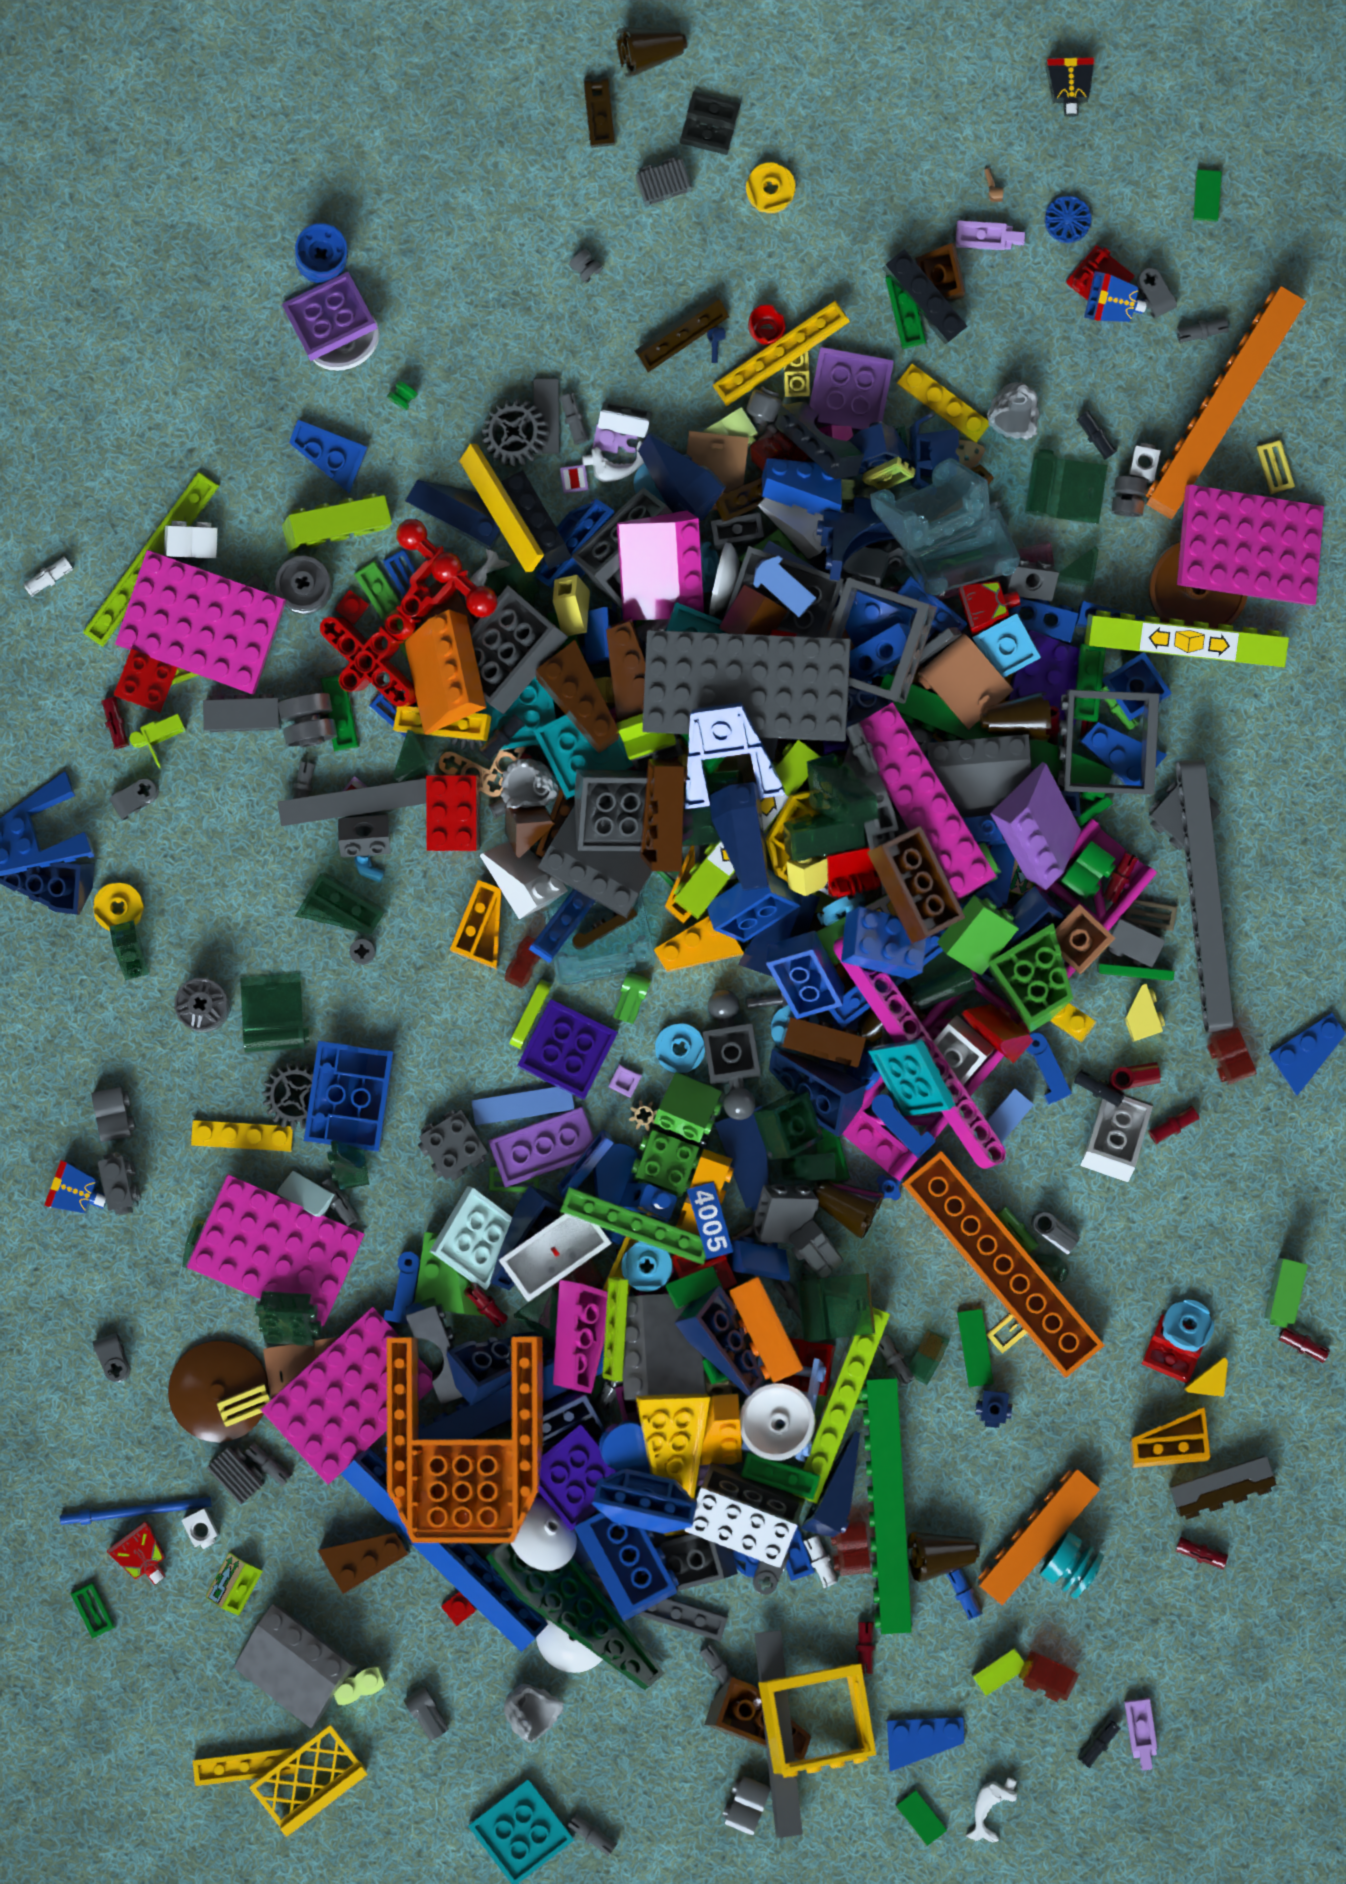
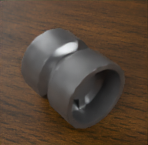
M1129 476L1116 477L1114 492L1117 496L1113 498L1111 513L1121 516L1142 517L1145 502L1141 498L1146 495L1147 480Z

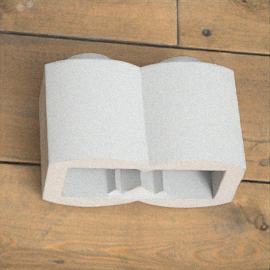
M172 521L171 526L165 525L164 556L216 558L217 528H211V523L196 522V527H187V522Z

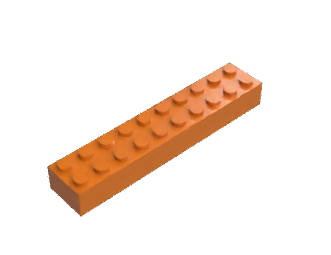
M1280 286L1277 292L1272 290L1262 307L1266 311L1264 313L1259 311L1249 328L1253 332L1251 334L1246 332L1236 350L1240 353L1238 355L1233 353L1223 371L1227 374L1225 376L1220 374L1210 392L1214 393L1212 397L1207 395L1197 412L1201 414L1200 418L1194 416L1186 429L1187 439L1181 437L1172 452V455L1175 456L1174 460L1168 458L1159 473V476L1162 477L1161 481L1155 479L1146 494V497L1149 498L1146 505L1169 519H1173L1184 501L1185 487L1187 485H1194L1307 301Z
M942 1151L902 1183V1186L1064 1378H1067L1105 1346Z

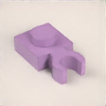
M597 424L593 449L599 447L601 451L617 454L618 447H623L626 452L634 453L636 448L629 447L627 441L629 439H638V436L628 434L622 436L619 432L601 429Z

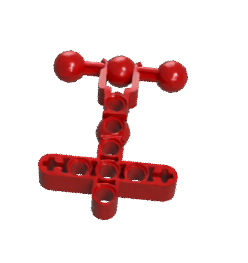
M410 518L400 523L396 530V539L400 546L407 550L413 551L417 549L428 561H425L411 576L409 591L402 599L401 605H398L397 609L387 615L384 621L385 626H380L379 628L380 632L373 634L367 640L343 617H327L320 624L322 636L350 662L339 676L341 688L349 692L362 691L371 683L393 705L398 707L412 706L417 703L414 685L389 660L396 653L399 645L404 642V639H407L414 633L416 623L421 621L420 617L428 614L437 604H446L456 589L467 597L466 606L470 613L476 617L484 618L490 616L495 612L498 605L495 592L487 586H476L467 578L468 570H462V562L459 557L453 553L444 552L443 546L436 548L427 539L425 525L417 519ZM430 573L433 574L437 581L445 584L435 596L432 594V590L427 588L425 580ZM415 599L419 603V608L416 612L412 606ZM400 618L403 621L402 630H399L397 627V621ZM384 637L388 641L386 649L382 647V639ZM351 639H353L355 642V648L353 651L349 648V642ZM368 656L372 658V665L370 668L367 666L366 659ZM386 672L389 674L390 681L388 684L384 682V675ZM353 674L357 678V683L355 686H353L351 683V677Z

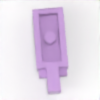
M957 221L955 247L1007 250L1011 249L1012 244L1024 245L1025 232H1013V226H1007V224Z
M1150 1698L1124 1701L1133 1757H1140L1141 1770L1153 1769L1151 1756L1157 1755V1743Z

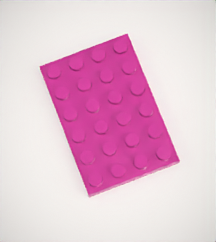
M1187 485L1185 487L1177 585L1297 604L1316 605L1324 506Z
M147 550L115 645L129 650L134 649L156 660L250 694H255L287 600Z
M226 1174L185 1267L324 1326L365 1234L325 1216H314L304 1210L302 1206Z
M374 1307L368 1309L260 1408V1411L327 1485L342 1473L363 1450L365 1451L387 1431V1338L400 1336L383 1320L384 1318ZM419 1358L418 1401L434 1387L432 1383L433 1373Z

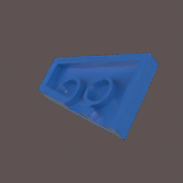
M298 420L289 443L350 494L368 447Z
M1095 722L1079 741L1107 768L1114 770L1113 774L1125 785H1140L1142 743L1099 722ZM1156 750V767L1167 756V754Z
M1331 1013L1269 1054L1296 1096L1306 1086L1346 1033L1333 1013Z
M963 1717L887 1720L889 1772L963 1744Z

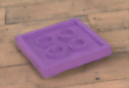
M349 272L282 304L310 361L378 329Z
M820 347L809 405L819 414L817 423L829 426H851L852 430L860 431L869 428V424L873 422H882L894 361Z

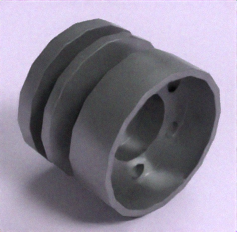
M195 978L187 981L179 988L175 996L174 1009L178 1019L188 1028L197 1032H211L219 1029L226 1022L230 1014V999L227 992L216 982L207 978ZM198 999L207 1000L205 1010L196 1009Z

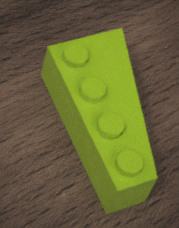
M377 493L363 496V500L353 501V498L339 501V505L329 506V503L315 506V510L305 511V508L291 511V515H288L282 524L288 553L297 552L298 546L306 545L309 549L318 547L329 538L330 542H338L349 538L350 533H354V537L388 529L392 521L385 495L377 497Z

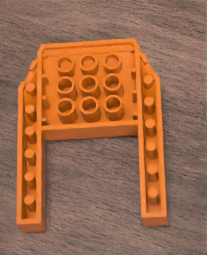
M512 1337V1439H418V1338H387V1492L399 1512L398 1515L402 1523L407 1528V1533L412 1543H514L539 1491L543 1445V1337Z

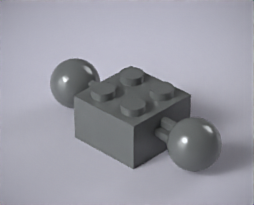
M723 989L714 992L708 1000V1011L714 1019L719 1021L720 1029L703 1031L711 1085L729 1082L730 1091L724 1098L725 1112L735 1120H744L753 1114L756 1101L753 1094L745 1089L743 1080L761 1077L753 1025H734L733 1018L738 1014L740 1008L739 999L733 992Z

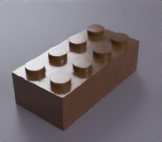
M921 826L867 852L912 944L965 918Z

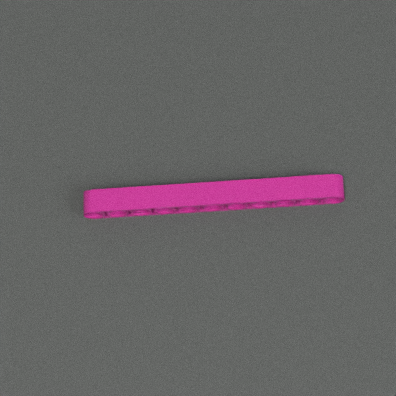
M844 935L836 939L833 945L834 952L840 962ZM841 962L895 1043L917 1039L923 1040L956 1104L950 1110L941 1112L975 1163L983 1169H988L1002 1163L1006 1157L1004 1146L887 973L867 968L864 970L862 967ZM875 983L878 985L879 991L876 989ZM889 1004L893 1007L894 1013L890 1010ZM903 1025L907 1028L908 1034L905 1032ZM960 1109L963 1111L964 1117H962ZM974 1130L977 1132L978 1138L975 1136ZM988 1151L991 1153L992 1159L989 1157Z

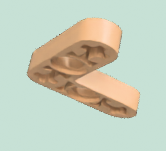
M527 747L515 749L514 752L519 753L517 758L509 752H504V750L499 751L490 770L454 752L442 754L439 759V767L445 774H456L459 770L453 767L446 770V764L443 761L454 757V763L459 766L462 765V762H465L467 764L462 768L461 775H465L469 768H476L480 773V792L491 797H499L503 789L501 786L503 778L501 777L499 781L500 791L495 790L491 792L488 782H494L497 774H492L493 771L496 769L500 774H503L504 770L499 767L500 759L510 757L513 762L519 760Z

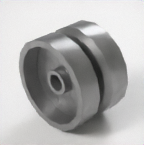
M308 556L293 557L284 562L278 570L275 580L276 591L279 597L287 600L285 606L292 612L303 615L312 614L324 608L330 600L332 593L331 577L324 565L315 558ZM307 582L309 587H303L301 590L300 585Z

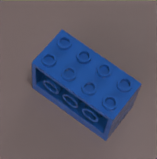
M602 1512L574 1527L623 1622L677 1593L676 1586L679 1585L672 1569L668 1571L665 1569L663 1564L667 1563L666 1558L660 1547L654 1548L652 1541L655 1539L650 1530L615 1523ZM614 1531H624L623 1538L620 1540L617 1538L613 1539ZM626 1554H636L637 1556L634 1557L635 1561L631 1563L624 1561ZM638 1576L649 1577L645 1585L635 1583L638 1581Z

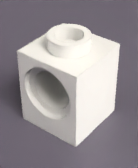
M1141 443L1140 446L1136 445L1132 456L1129 477H1137L1153 483L1160 450H1156L1155 446L1151 444ZM1143 456L1149 458L1151 466L1148 468L1141 467L1138 459Z
M207 1508L181 1520L194 1547L201 1545L202 1549L216 1543L215 1537L219 1536V1533ZM198 1523L207 1525L208 1534L205 1537H200L196 1534L195 1527Z

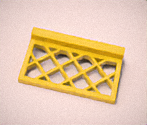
M329 1724L257 1779L249 1788L287 1837L368 1774L362 1762L357 1759L336 1730ZM328 1733L336 1740L334 1750L320 1748L321 1738ZM317 1742V1747H311ZM338 1744L340 1745V1747H341L344 1751L337 1750V1749H338ZM304 1751L316 1752L314 1765L299 1764L300 1754ZM319 1752L334 1754L332 1767L317 1766ZM337 1754L347 1755L353 1762L346 1769L335 1768ZM297 1757L296 1763H291ZM285 1766L296 1767L294 1781L279 1779L280 1770ZM299 1768L313 1769L312 1783L297 1781ZM316 1770L330 1771V1781L326 1784L315 1783ZM334 1772H339V1774L334 1777ZM277 1773L276 1779L270 1778ZM264 1782L275 1783L274 1796L262 1795L258 1787ZM278 1783L293 1785L292 1798L277 1797ZM296 1785L311 1787L310 1796L306 1800L294 1799ZM314 1788H320L315 1793H313ZM267 1800L273 1801L272 1806L269 1804ZM276 1801L291 1803L290 1812L282 1818L275 1811ZM294 1803L299 1804L293 1809Z

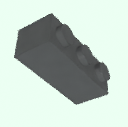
M260 694L259 698L249 699V695H234V699L224 700V696L220 695L209 696V700H203L204 731L212 733L281 730L278 708L280 700L274 698V694Z

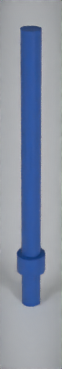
M211 1497L96 1511L83 1509L79 1513L60 1515V1524L81 1523V1525H86L98 1520L212 1507Z

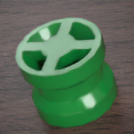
M398 380L395 384L396 388L393 392L388 393L387 398L407 411L410 401L416 399L418 394L411 387Z

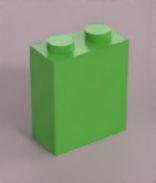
M974 895L962 910L965 918L950 925L937 943L947 955L982 975L989 967V962L997 957L1019 928L1012 921L1014 916L1007 910L1002 909L999 911L996 909L997 906L989 899L981 900Z
M1277 1259L1264 1317L1270 1319V1325L1287 1328L1288 1324H1295L1308 1264L1287 1259Z

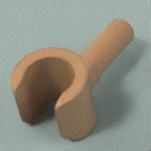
M987 168L984 172L988 182L989 196H991L989 199L991 202H1002L1003 187H995L990 168Z

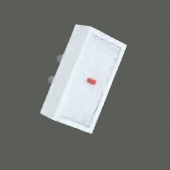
M564 1214L516 1249L510 1251L499 1261L527 1302H529L605 1249L611 1242L600 1226Z

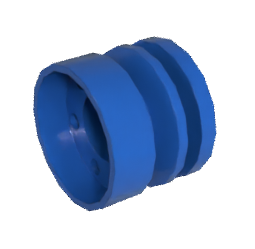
M320 223L305 228L299 234L295 244V260L300 274L308 281L317 284L326 283L341 275L347 262V242L338 229L334 226ZM317 252L320 254L326 253L325 260L321 258L316 259Z

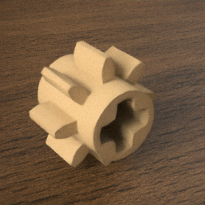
M639 1101L640 1107L638 1109L630 1108L635 1113V1117H631L629 1121H637L636 1130L642 1125L649 1131V1124L651 1122L655 1124L654 1115L657 1114V1110H651L653 1102H650L648 1106H643V1102ZM641 1109H645L647 1113L651 1112L652 1116L648 1117L647 1123H643L642 1119H637V1116L641 1114Z

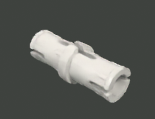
M62 557L48 568H42L39 574L24 582L23 585L30 596L33 597L43 588L54 585L56 580L72 571L73 568L67 559Z
M816 1535L803 1541L813 1561L811 1563L812 1567L816 1568L823 1587L826 1588L839 1582L831 1567V1558L829 1555H826L819 1536Z

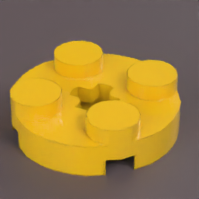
M773 162L763 163L754 168L746 183V195L751 205L758 211L777 213L787 208L793 201L795 180L788 169ZM767 182L777 185L778 188L774 190V194L764 191V188L767 187Z
M108 884L101 888L94 898V916L96 921L108 931L116 933L129 931L137 926L142 918L144 911L142 897L135 888L128 884ZM115 901L117 903L124 902V912L122 914L119 912L114 914L112 912L114 910L112 904Z

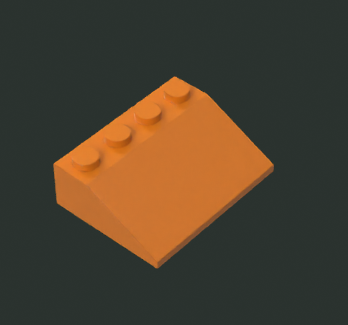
M447 610L428 619L404 642L422 728L426 735L486 708L467 616Z
M756 1277L729 1290L730 1296L728 1298L741 1317L737 1322L740 1328L743 1327L745 1334L749 1333L752 1342L749 1343V1347L754 1357L760 1356L764 1364L760 1366V1369L765 1379H771L772 1383L802 1371L803 1368L759 1278Z

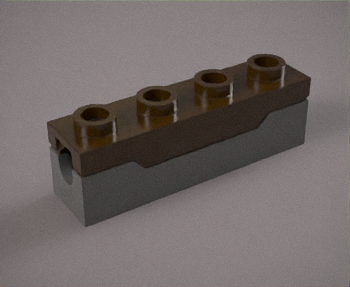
M1264 1455L1170 1486L1169 1489L1178 1516H1185L1187 1520L1200 1516L1199 1511L1209 1508V1511L1212 1512L1224 1508L1223 1503L1233 1500V1503L1236 1504L1248 1500L1247 1495L1257 1492L1258 1496L1272 1492L1271 1487L1277 1484L1273 1477L1268 1457Z

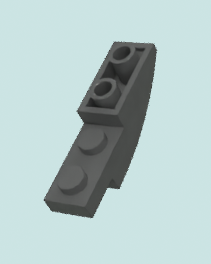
M859 760L845 763L856 813L862 812L869 848L872 850L894 839V831L899 830L893 807L878 772L865 776Z

